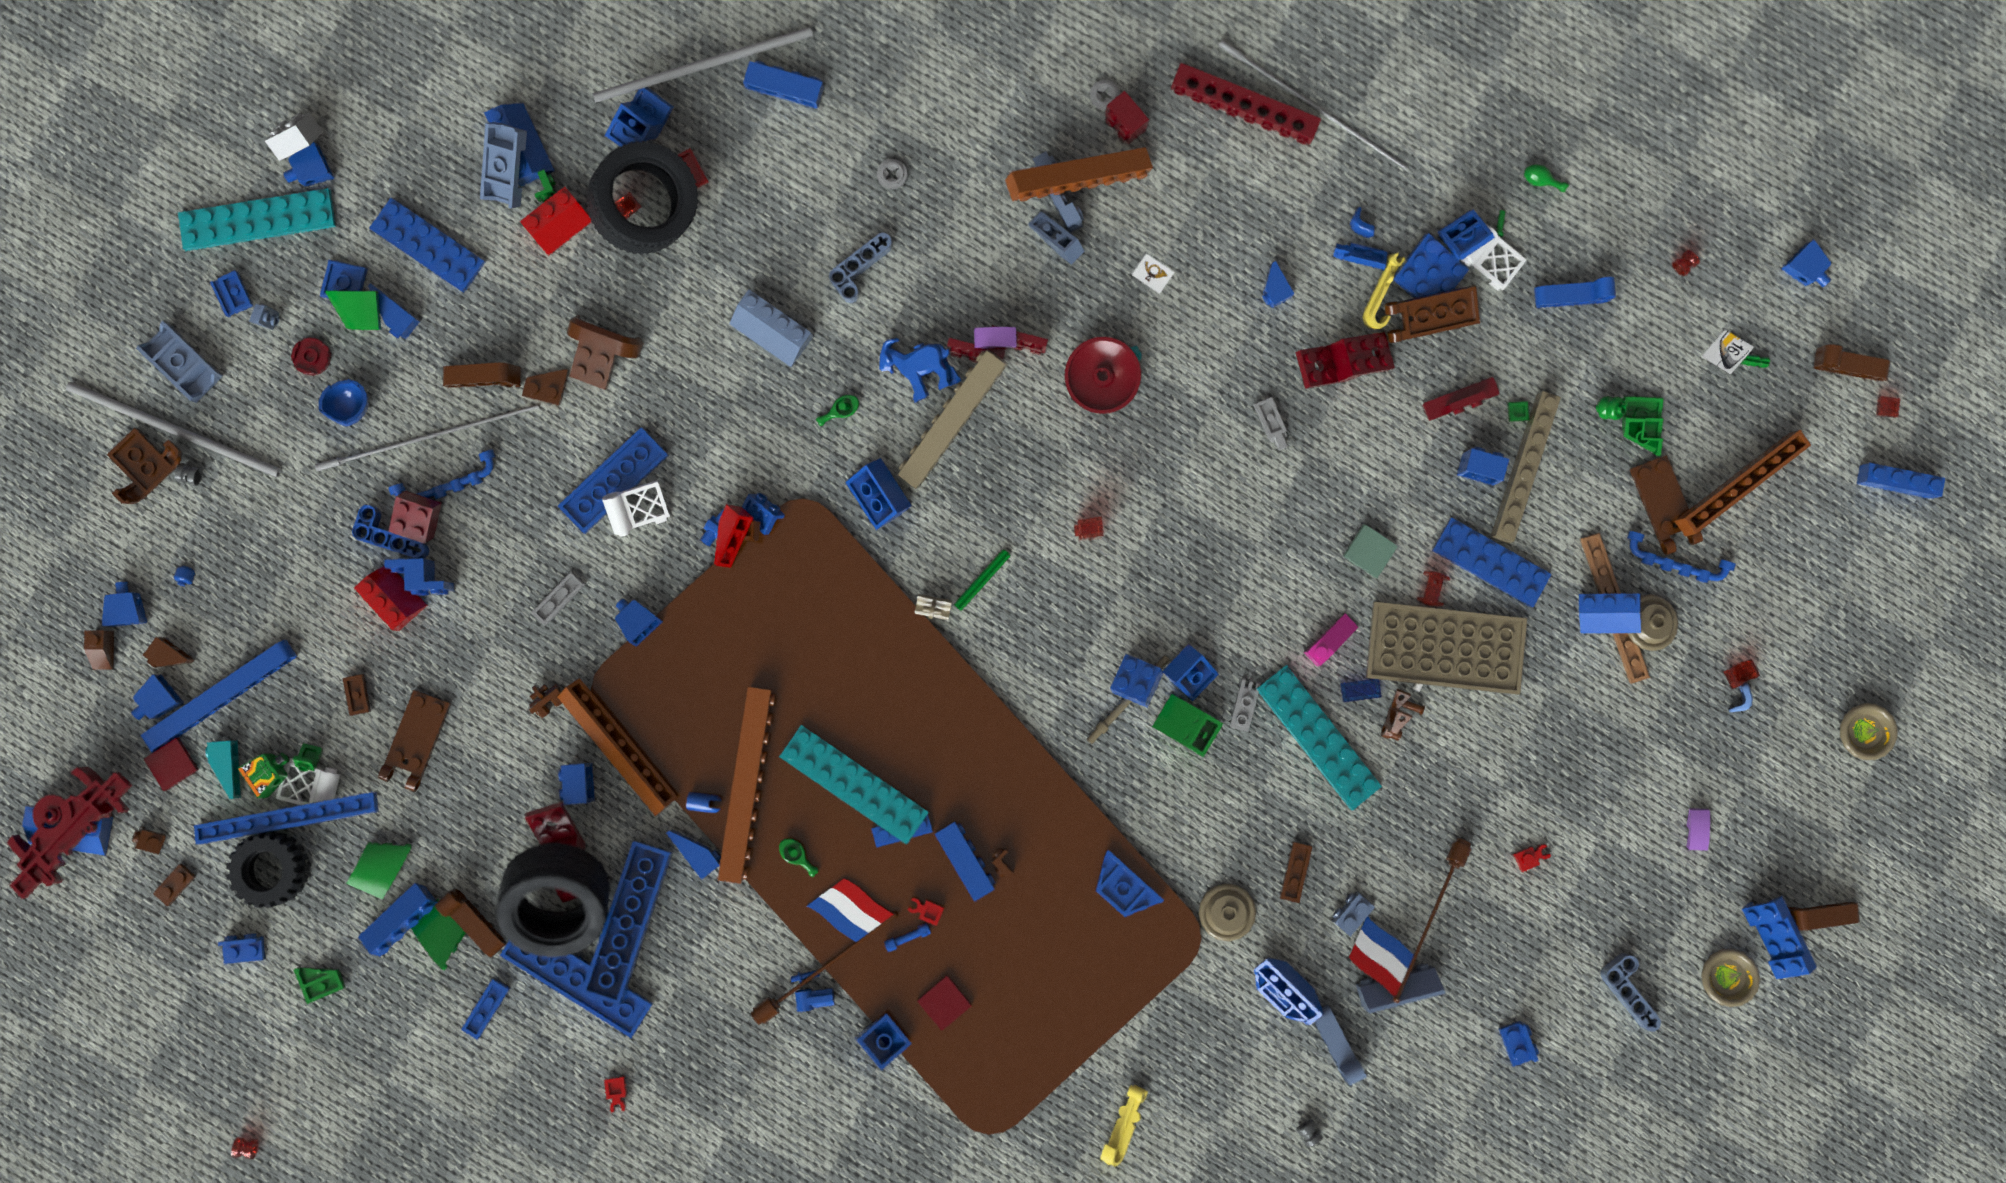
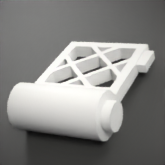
M1488 226L1495 238L1460 261L1467 267H1475L1490 280L1489 284L1497 291L1499 289L1504 290L1526 262V259L1503 241L1493 228ZM1497 243L1503 247L1504 255L1495 256L1494 247ZM1514 256L1519 263L1516 267L1509 268L1508 257ZM1504 257L1505 268L1496 269L1495 258ZM1485 259H1491L1492 270H1486L1481 266ZM1499 271L1506 272V280L1503 283L1497 279V272Z
M658 480L622 492H612L602 497L613 532L619 536H626L633 528L654 521L656 524L667 521L666 518L670 517ZM656 487L657 494L654 499L645 495L647 489ZM636 494L640 497L636 505L627 501L626 496ZM642 498L652 502L648 511L638 507ZM657 504L663 507L664 513L656 515L651 513V510ZM636 510L645 513L643 520L634 521L633 515Z
M290 758V761L284 765L288 775L279 785L276 799L298 805L335 799L341 775L337 773L338 769L326 767L325 770L316 768L315 771L308 770L303 772L295 767L299 775L291 779L289 775L290 767H295L293 758ZM309 772H315V779L309 784L305 775ZM301 778L305 787L298 791L294 782ZM290 785L294 794L290 797L283 796L285 788ZM306 790L310 793L309 802L303 801L300 795Z

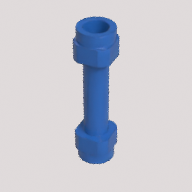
M925 923L919 925L918 929L898 938L894 939L892 937L884 941L887 951L890 952L897 949V946L919 936L923 938L931 934V930L928 924Z

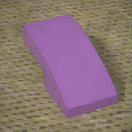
M1016 327L974 328L975 348L1016 347Z
M1689 808L1687 848L1689 850L1708 851L1710 810Z

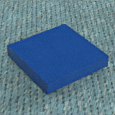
M328 260L320 297L329 299L326 295V290L362 291L368 269Z

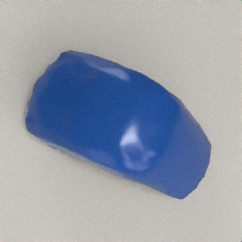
M1358 207L1350 221L1351 229L1363 237H1373L1375 226L1367 224L1360 219L1361 207Z

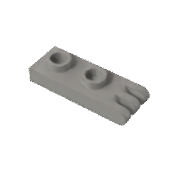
M1242 677L1229 727L1249 732L1259 693L1256 688L1261 685V682L1257 681L1255 688H1252L1254 680L1249 679L1248 686H1245L1246 678Z

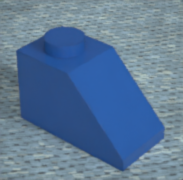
M1276 261L1269 268L1263 289L1264 295H1262L1266 305H1270L1271 308L1289 300L1294 295L1292 288Z

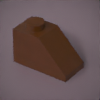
M84 630V651L93 670L114 669V631Z
M156 637L142 655L148 659L147 663L155 668L189 664L195 660L165 637Z

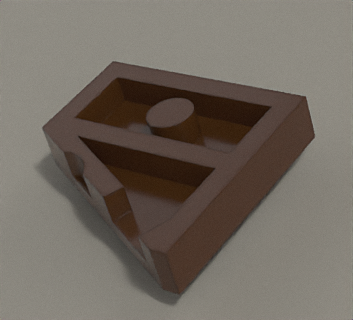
M563 369L527 377L522 396L560 406L569 370Z

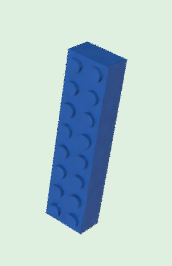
M638 841L632 842L581 992L582 994L617 1005L623 1003L673 852Z

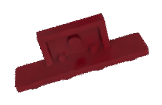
M1491 377L1425 402L1422 406L1428 420L1432 421L1450 413H1454V415L1462 413L1468 406L1475 408L1483 405L1482 401L1495 397L1500 392L1494 378Z

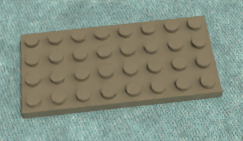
M1373 602L1366 678L1520 695L1527 618Z

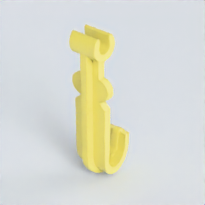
M1399 253L1387 256L1386 267L1364 310L1363 322L1370 329H1381L1387 325L1391 316L1386 315L1377 322L1375 315L1394 279V274L1405 261V257L1396 259Z
M1135 1084L1129 1087L1127 1105L1119 1108L1121 1118L1117 1119L1108 1145L1105 1144L1101 1160L1105 1161L1108 1165L1118 1166L1122 1162L1135 1130L1134 1123L1139 1122L1141 1119L1138 1109L1140 1103L1145 1101L1148 1091Z

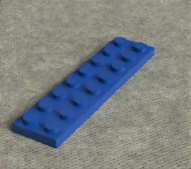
M508 941L500 954L504 959L630 1038L633 1037L653 1005L652 1002L627 988L623 1003L620 1005L582 994L581 992L591 964L575 954L560 957L537 956L521 950L510 941Z

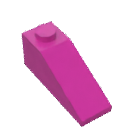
M1345 613L1303 653L1316 666H1321L1356 631L1358 626Z

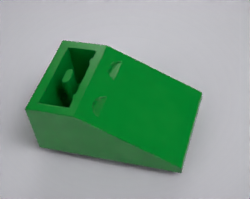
M1171 694L1152 727L1199 756L1204 757L1223 723Z

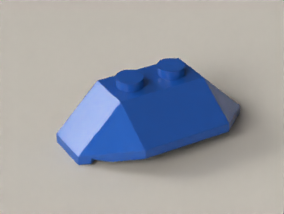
M1267 958L1254 968L1257 990L1284 1017L1311 1025L1323 1016L1324 1012L1315 989L1287 961Z

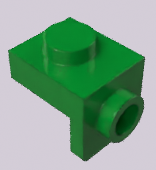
M541 170L537 173L544 190L534 195L539 202H545L556 193L553 186L556 185L552 174L548 175L545 170Z
M303 743L298 756L293 758L295 767L302 771H315L323 749Z

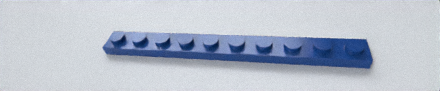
M377 792L194 825L196 845L379 812Z

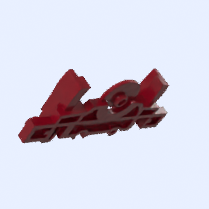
M77 767L71 773L87 786L78 796H70L66 800L58 795H48L36 803L33 810V821L38 830L31 838L32 845L21 838L19 834L12 835L7 841L12 851L21 858L17 866L22 872L9 885L21 899L28 898L41 883L49 887L64 880L56 872L60 867L66 865L62 859L63 852L66 855H72L73 848L86 836V833L96 832L97 825L93 823L94 821L111 817V812L114 809L108 802L119 813H126L130 810L120 798L129 790L132 784L120 772H114L104 782L90 767ZM49 811L52 812V818L48 817ZM60 821V823L54 828H47L44 826L45 823L52 825L57 824Z

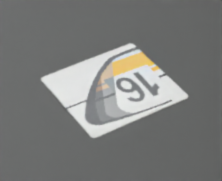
M1724 330L1702 357L1727 373L1732 374L1754 347Z

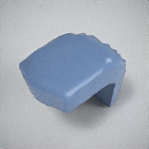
M1746 682L1739 685L1743 703L1729 709V712L1745 711L1752 706L1753 695L1749 684Z

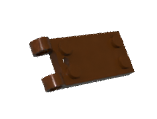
M1475 285L1384 304L1386 315H1395L1402 312L1404 329L1388 331V342L1390 343L1480 323Z
M1665 455L1631 468L1629 471L1662 552L1665 555H1669L1677 550L1675 542L1670 538V535L1681 532L1678 526L1676 528L1673 527V523L1688 511L1689 508L1668 457ZM1701 531L1687 536L1691 545L1703 541Z
M413 690L385 763L379 771L378 779L389 782L395 767H399L412 772L406 781L405 789L413 792L418 790L451 703ZM405 759L409 761L407 765L404 764Z

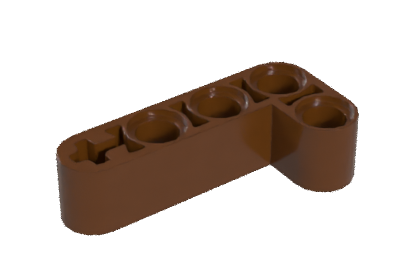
M1828 344L1816 349L1813 369L1875 381H1887L1891 361L1844 352L1842 346Z
M497 362L443 367L444 387L459 388L501 385L504 387H513L515 385V387H521V367L510 363Z
M450 890L435 904L436 909L445 917L451 916L488 957L492 958L507 944L506 940L460 890Z
M1842 902L1806 908L1788 907L1799 931L1860 923L1858 902Z

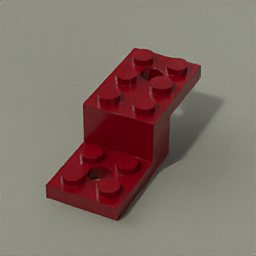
M1016 331V347L1013 349L1023 350L1025 348L1035 355L1045 354L1048 339ZM949 338L947 343V349L950 350L951 356L956 358H962V356L969 357L970 361L978 363L976 359L982 351L991 350L1003 360H1005L1007 348L995 347L993 349L975 348V344Z
M1385 332L1343 338L1327 346L1302 349L1295 352L1305 389L1347 382L1362 375L1389 371L1395 368ZM1315 363L1318 365L1319 370L1315 368Z
M562 802L525 813L524 818L539 844L563 843L585 850L586 843ZM548 822H552V823H555L556 825H555V826H549V825H547V823H548ZM554 888L563 903L578 898L569 891Z

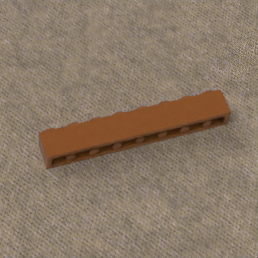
M1146 147L1011 171L1005 182L1012 201L1020 200L1023 202L1032 197L1043 198L1053 193L1054 195H1060L1069 190L1076 192L1085 187L1092 189L1101 184L1108 186L1117 181L1124 183L1133 178L1140 180L1148 176L1153 166Z
M1801 430L1788 433L1674 522L1684 536L1697 534L1810 447V442Z
M579 678L565 687L558 695V699L650 811L657 816L678 798L583 681Z

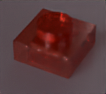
M1878 397L1876 416L1899 417L1900 398Z

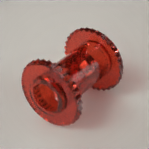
M1425 571L1423 574L1428 576L1423 597H1417V600L1430 606H1443L1444 603L1438 600L1443 581H1450V577L1439 572Z

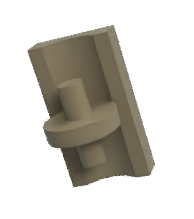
M918 594L914 614L929 616L930 619L934 617L949 620L952 601Z

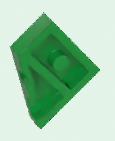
M303 967L293 969L307 1004L346 988L339 969Z

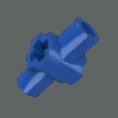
M724 509L721 510L717 517L713 515L703 528L706 532L700 540L709 547L717 539L719 520Z

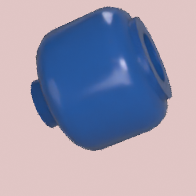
M187 566L178 567L174 574V580L178 582V585L185 587L186 584L193 583L195 572Z

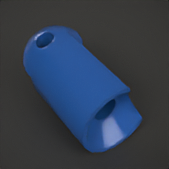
M689 792L686 808L691 811L717 813L721 808L709 807V800L722 801V799L717 795Z

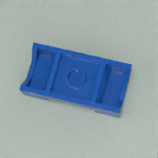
M1782 896L1762 904L1754 905L1753 902H1750L1742 908L1749 925L1756 926L1771 956L1768 963L1776 979L1808 975L1817 968Z

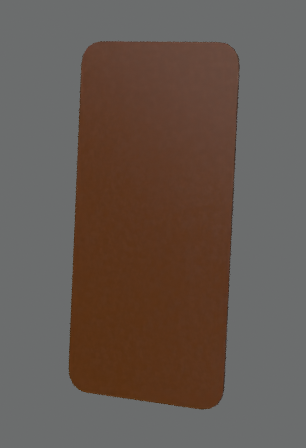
M804 498L787 501L779 506L780 511L785 514L784 518L776 520L769 535L759 532V541L743 540L731 568L713 564L656 615L663 622L637 647L627 641L604 661L594 674L591 692L678 798L675 801L722 853L748 687L773 690V695H776L774 706L770 708V714H773L771 725L767 727V733H770L768 745L765 744L764 752H767L765 764L761 766V771L764 774L762 783L758 785V791H761L759 802L755 804V810H758L756 822L753 821L752 829L755 832L753 841L749 842V848L752 851L750 860L746 861V868L749 869L746 881L822 966L855 943V941L839 932L821 914L807 907V905L845 878L853 882L877 904L892 913L894 911L899 914L898 918L892 919L826 968V970L872 1022L887 1013L911 1042V1045L901 1055L962 1123L975 1132L987 1135L1004 1133L1026 1117L1192 963L1198 954L1201 943L1199 923L1186 904L924 615L914 614L916 608L914 603L839 520L819 502ZM802 725L928 811L933 832L913 837L907 845L899 841L876 848L872 828L879 827V825L779 756ZM689 792L719 796L722 801L709 800V807L721 808L720 811L717 813L687 810L686 803ZM954 821L957 824L961 823L966 832L963 834L967 841L971 840L976 848L973 851L975 856L982 858L986 865L983 868L987 875L990 873L996 882L993 885L995 890L975 902L935 836L937 831ZM783 839H794L803 846L808 862L819 869V872L814 877L809 876L808 871L801 865L790 864L783 859L779 851V844ZM1000 848L1002 850L1005 848L1009 850L1001 859L1014 872L1009 879L1006 877L1001 878L995 871L997 867L992 863L994 859L992 855ZM1109 850L1164 901L1127 917L1118 912L1095 891L1106 851ZM913 897L918 898L921 904H925L926 900H929L944 907L937 926L919 919L921 913H911L908 911V907L917 908V903L911 901ZM928 924L931 934L923 938L919 936L897 946L898 948L893 951H887L884 941L892 937L895 939L918 929L919 925ZM948 975L972 1006L941 1031L917 1000Z

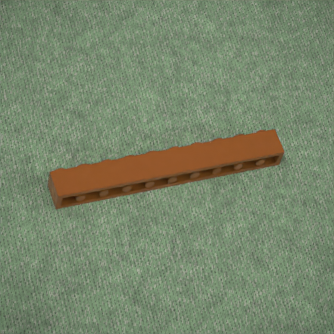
M748 687L718 881L741 884L748 877L749 869L746 868V861L750 860L752 851L749 848V842L753 841L755 832L752 829L753 821L756 822L758 810H755V804L759 802L761 791H758V785L762 783L764 774L761 771V766L765 764L767 752H764L765 744L768 745L770 733H767V727L771 725L773 714H770V708L774 706L776 695H773V690Z

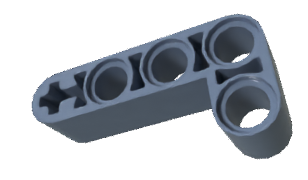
M880 233L830 271L829 279L831 284L847 303H854L859 298L858 288L852 280L891 251L892 241L888 234ZM880 241L886 242L887 246L880 245ZM867 251L873 253V257L870 259H866L863 256ZM851 263L859 265L856 270H850L848 267ZM837 274L843 276V280L840 282H835L833 279ZM853 289L855 294L852 297H847L845 292Z
M1621 953L1602 968L1601 978L1642 1028L1651 1032L1657 1031L1661 1026L1660 1018L1628 979L1638 969L1639 962L1634 956ZM1629 958L1630 964L1625 968L1624 961ZM1614 971L1615 977L1610 980L1609 973ZM1627 986V993L1622 995V988ZM1639 1001V1008L1634 1010V1004Z
M1326 1005L1322 1007L1323 1016L1314 1023L1341 1076L1351 1086L1367 1076L1351 1050L1332 1010Z

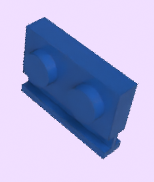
M234 270L218 278V280L210 282L226 317L229 318L235 313H240L254 306L237 271Z

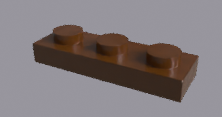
M1292 842L1280 899L1296 903L1300 902L1312 846Z

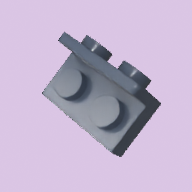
M1357 891L1354 894L1348 895L1345 899L1346 904L1342 909L1339 907L1334 912L1332 920L1350 937L1375 908Z

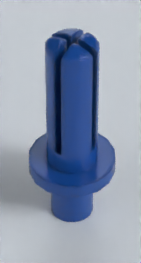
M817 970L802 974L798 972V975L791 976V982L799 981L801 983L802 980H805Z

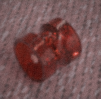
M1686 250L1681 254L1680 259L1677 258L1672 263V267L1679 275L1685 277L1690 273L1691 268H1695L1700 263V259L1693 251Z
M241 1137L235 1138L231 1149L232 1157L240 1158L245 1156L246 1159L253 1160L258 1152L259 1141L257 1139L245 1140V1138Z

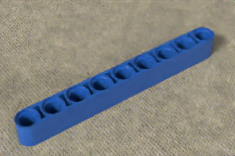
M287 640L276 643L141 735L143 741L152 753L294 660L297 657L296 653Z

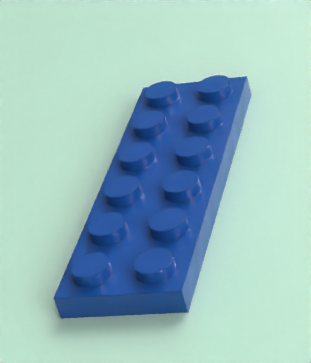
M392 198L389 199L369 227L370 230L463 293H465L486 263Z
M641 427L567 496L558 507L583 534H586L607 514L602 501L603 496L636 487L669 455Z
M1452 517L1432 549L1434 553L1531 608L1536 604L1552 575Z

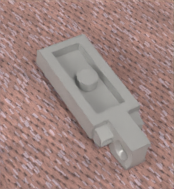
M1269 397L1255 403L1253 406L1268 440L1271 443L1275 442L1279 451L1285 449L1287 444L1284 438L1287 437V430L1273 398Z

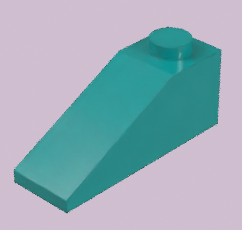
M238 740L207 742L205 755L229 799L241 798L240 772L238 770Z

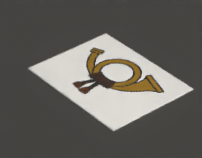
M1146 253L1132 276L1160 294L1174 272Z

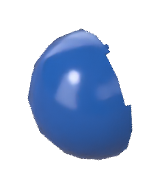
M350 379L328 385L319 398V411L342 426H350L357 423L366 414L369 406L368 395L364 387L357 381Z

